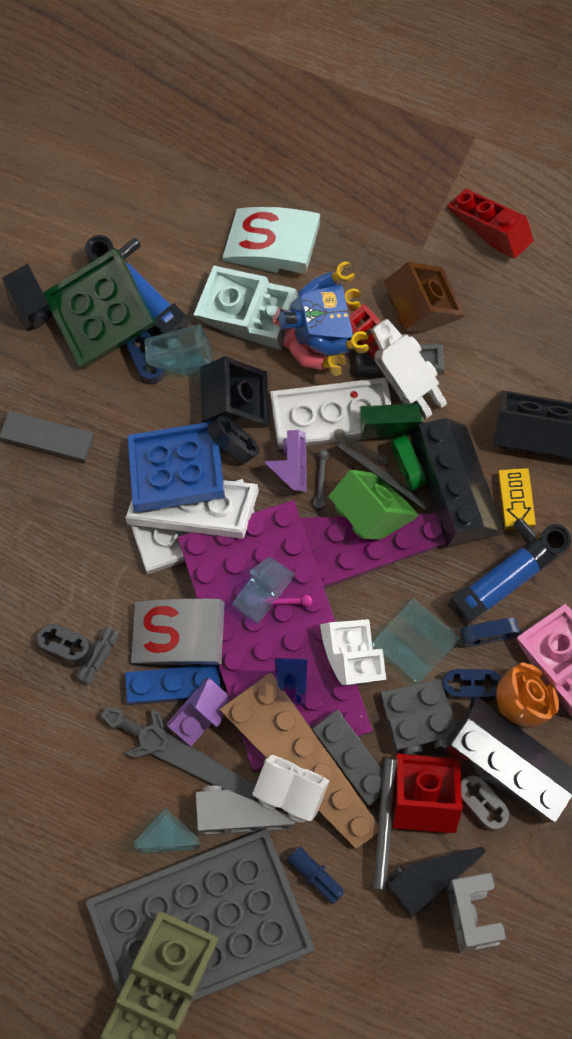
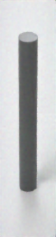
M384 759L373 889L386 890L397 768V760Z

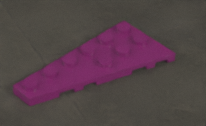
M418 514L415 520L381 540L362 539L353 531V525L343 516L300 518L324 589L446 545L436 514Z

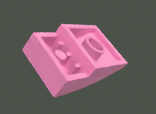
M564 604L519 635L517 642L531 664L545 674L541 678L545 681L546 685L548 686L552 683L559 702L572 717V610Z

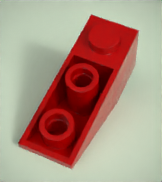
M467 188L447 205V208L492 248L513 259L518 257L534 242L527 216Z

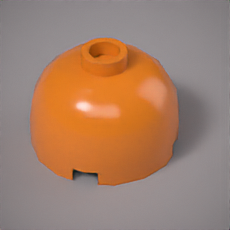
M521 663L511 668L502 676L496 688V701L500 713L511 723L523 728H533L550 720L559 710V699L552 683L547 686L541 678L545 674L532 664Z

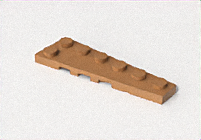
M272 673L220 708L221 712L266 758L271 755L283 758L300 768L317 773L330 781L318 811L356 849L378 834V823Z

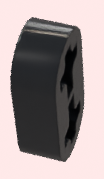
M221 415L208 425V433L212 440L239 462L246 464L259 454V447L256 441L228 417Z
M56 624L46 625L37 636L39 646L47 654L70 664L82 666L87 664L93 657L94 647L85 636ZM56 636L61 640L60 644L54 641L48 642L50 637L55 638ZM70 647H83L84 649L82 652H76L74 654Z

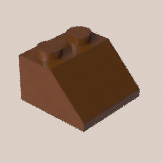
M407 262L383 281L388 290V297L394 303L399 314V321L408 331L426 332L465 316L442 267Z

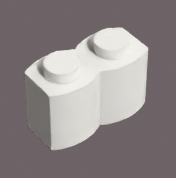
M271 755L265 760L252 795L258 798V802L267 808H282L295 821H312L317 815L330 781L317 773L300 768L288 760Z

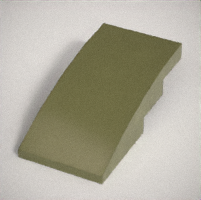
M159 911L131 967V973L116 1001L115 1009L100 1039H176L219 941V937Z

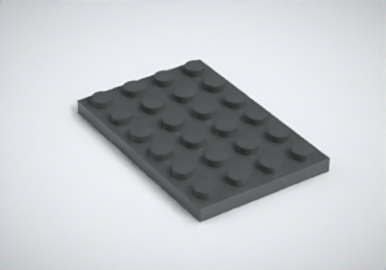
M268 829L85 901L119 995L159 911L219 937V941L192 1002L316 951Z

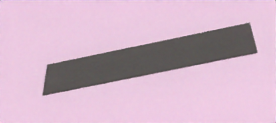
M345 442L336 445L423 509L431 506L427 501Z

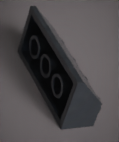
M501 390L494 431V445H499L500 448L505 450H515L516 448L528 450L534 455H557L563 460L572 461V402Z
M447 418L418 424L410 440L424 472L426 487L438 522L441 525L447 547L503 535L504 530L467 426Z
M478 697L474 698L441 747V749L542 824L555 822L572 796V767Z

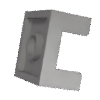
M492 873L452 880L446 889L460 954L498 947L499 942L506 940L501 923L476 927V924H478L475 905L471 904V901L485 899L487 891L494 889Z

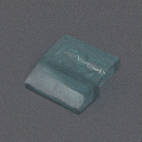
M412 598L394 621H390L372 644L377 649H383L384 655L419 684L449 653L461 637L415 598Z

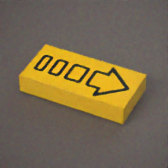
M529 468L499 470L498 481L504 530L515 529L513 523L519 518H523L530 528H535L536 522Z

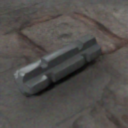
M105 627L99 636L100 641L96 640L93 645L94 654L92 659L84 666L82 665L77 671L76 677L80 682L87 685L93 682L96 677L95 672L100 670L111 652L110 647L114 646L119 639V634L112 628Z

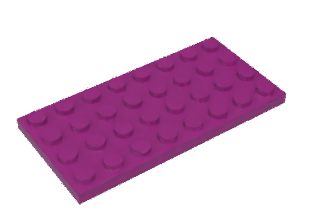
M292 500L252 513L248 520L244 539L193 532L179 536L178 540L197 599H221L225 603L222 663L219 665L230 701L272 673L310 728L335 709H338L358 737L372 733L373 730L357 683L341 685L326 654L320 624L336 621L295 501ZM252 595L257 596L259 599L301 598L303 595H309L313 600L312 604L308 607L302 604L259 605L257 608L252 609L247 604V599ZM240 731L253 772L261 770L267 758Z

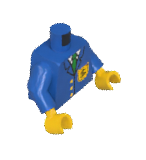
M342 262L338 265L337 272L333 273L330 271L312 279L298 291L297 298L290 303L291 311H282L279 315L281 329H295L296 339L299 344L308 345L309 348L325 356L349 353L351 349H355L358 353H365L369 349L367 344L357 345L359 340L367 339L368 335L363 331L356 332L355 334L352 333L342 284L337 285L339 280L350 282L354 279V273L348 276L341 275L342 270L350 267L351 263Z

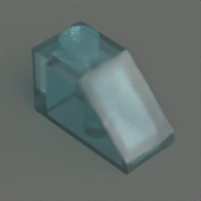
M200 324L145 339L146 363L149 366L189 375L200 372L201 366L213 361L212 345Z

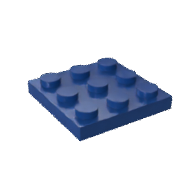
M211 422L128 435L132 503L135 512L225 498L220 446L212 440L208 433V425Z

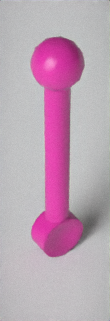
M252 595L247 599V604L252 609L257 608L259 605L302 604L308 607L312 604L313 600L309 595H303L301 598L259 599L257 596Z

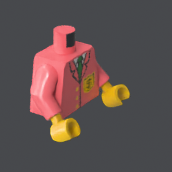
M352 288L345 293L346 305L352 311L357 310L361 306L359 301L350 302L352 298L361 297L358 289ZM278 308L273 317L272 324L280 327L279 315L282 311L286 310ZM286 329L283 345L290 350L301 366L319 370L329 368L330 373L334 376L342 373L341 366L335 364H346L343 354L325 356L309 348L308 345L299 344L296 339L295 329Z

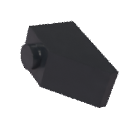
M28 264L2 277L9 304L26 330L40 327L52 317L49 304Z

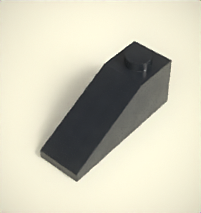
M481 846L413 863L407 869H404L401 865L388 876L387 879L391 883L387 885L386 891L412 919L440 895L452 880L458 879L483 857L486 850Z

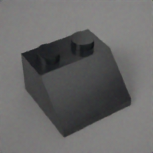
M223 356L200 367L202 422H212L223 415L240 428H265L269 426L266 371L227 356Z

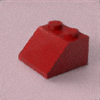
M397 754L392 828L456 833L462 813L460 762L454 758Z

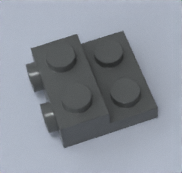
M441 679L380 693L395 755L401 753L418 755L422 753L423 748L434 746L435 750H441V747L456 726L451 706H448Z

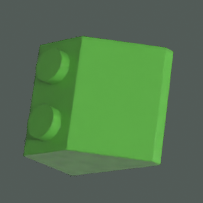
M349 470L328 496L334 502L335 510L350 521L353 525V531L362 539L381 540L415 520L418 516L416 511L396 488L372 472Z

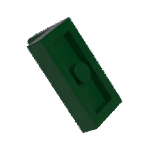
M419 404L360 406L359 409L361 438L412 436L418 424L424 423V417L420 416Z

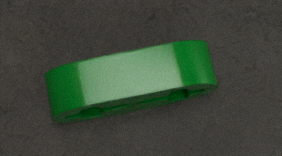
M402 435L391 439L392 452L408 488L413 491L426 486L424 472L408 437Z

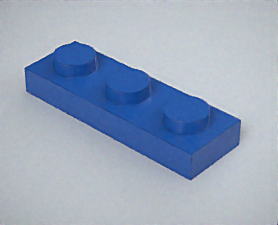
M219 665L125 672L128 705L187 701L207 677L220 687Z

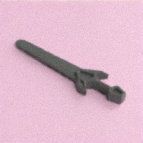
M106 707L103 711L101 718L112 730L124 729V731L133 736L135 735L140 740L141 746L125 752L126 755L134 759L154 755L215 786H221L223 790H230L251 800L256 799L252 795L255 789L253 783L165 731L160 713L151 709L153 725L144 728L124 717L123 711L120 709Z

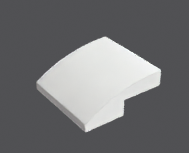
M369 619L320 624L327 657L341 685L386 680L383 649L373 650Z

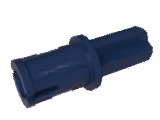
M302 846L296 849L287 859V862L307 880L306 884L308 886L311 884L330 904L336 903L345 893L344 889L325 871L326 867L324 865L320 866Z

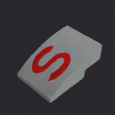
M167 599L135 602L131 664L221 665L225 603L221 599Z

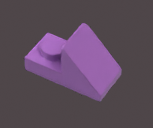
M287 430V438L283 440V453L287 456V460L265 461V463L291 489L305 493L307 492L306 433L300 430Z
M207 677L166 725L188 745L192 746L212 723L216 727L219 726L224 716L220 708L230 702L229 695Z

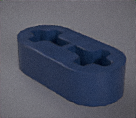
M145 331L127 342L129 355L141 380L147 384H157L164 378L165 368L151 335ZM140 340L142 344H145L146 353H141L140 348L136 346V341ZM150 360L152 367L156 368L155 374L147 371V361Z
M504 618L474 624L460 630L464 647H474L510 640L521 634L517 618Z
M455 669L445 675L442 683L446 696L452 700H474L475 697H478L481 700L487 701L496 697V688L501 677L495 671L488 669ZM453 678H458L459 683L469 684V686H461L459 692H455L454 687L448 686V684L452 683ZM485 678H489L490 683L495 684V686L492 687L490 692H485V687L474 686V684H481Z

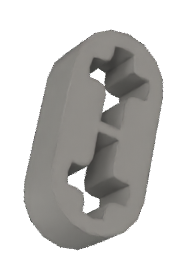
M469 776L461 782L462 803L486 830L498 831L502 829L508 822L509 810L501 799L480 777ZM469 784L471 787L477 785L480 788L477 794L483 800L481 803L475 796L470 798L466 796L468 790L466 785ZM484 805H487L493 812L497 809L501 812L499 816L500 823L495 820L492 822L487 820L489 812Z

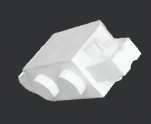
M388 319L374 326L371 332L379 347V350L375 353V362L402 403L419 404L420 413L427 419L432 415V412L422 397L428 392L435 404L441 408L447 404L446 399L437 387L440 383L436 379L438 375L436 369L429 361H424L419 353L421 347L414 337H409L407 334L401 335Z

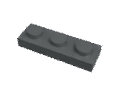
M335 709L311 728L366 803L370 805L381 797L383 770L339 710Z

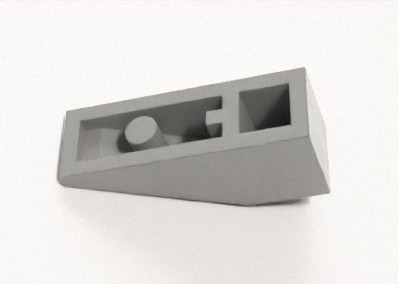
M206 786L202 788L203 792H196L199 836L259 832L264 829H268V831L295 829V820L291 819L287 814L267 808L254 800L230 790H222L221 786Z

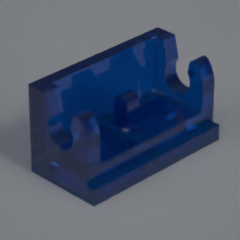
M275 658V676H277V684L280 691L285 690L286 687L288 690H292L295 687L297 705H306L307 659Z

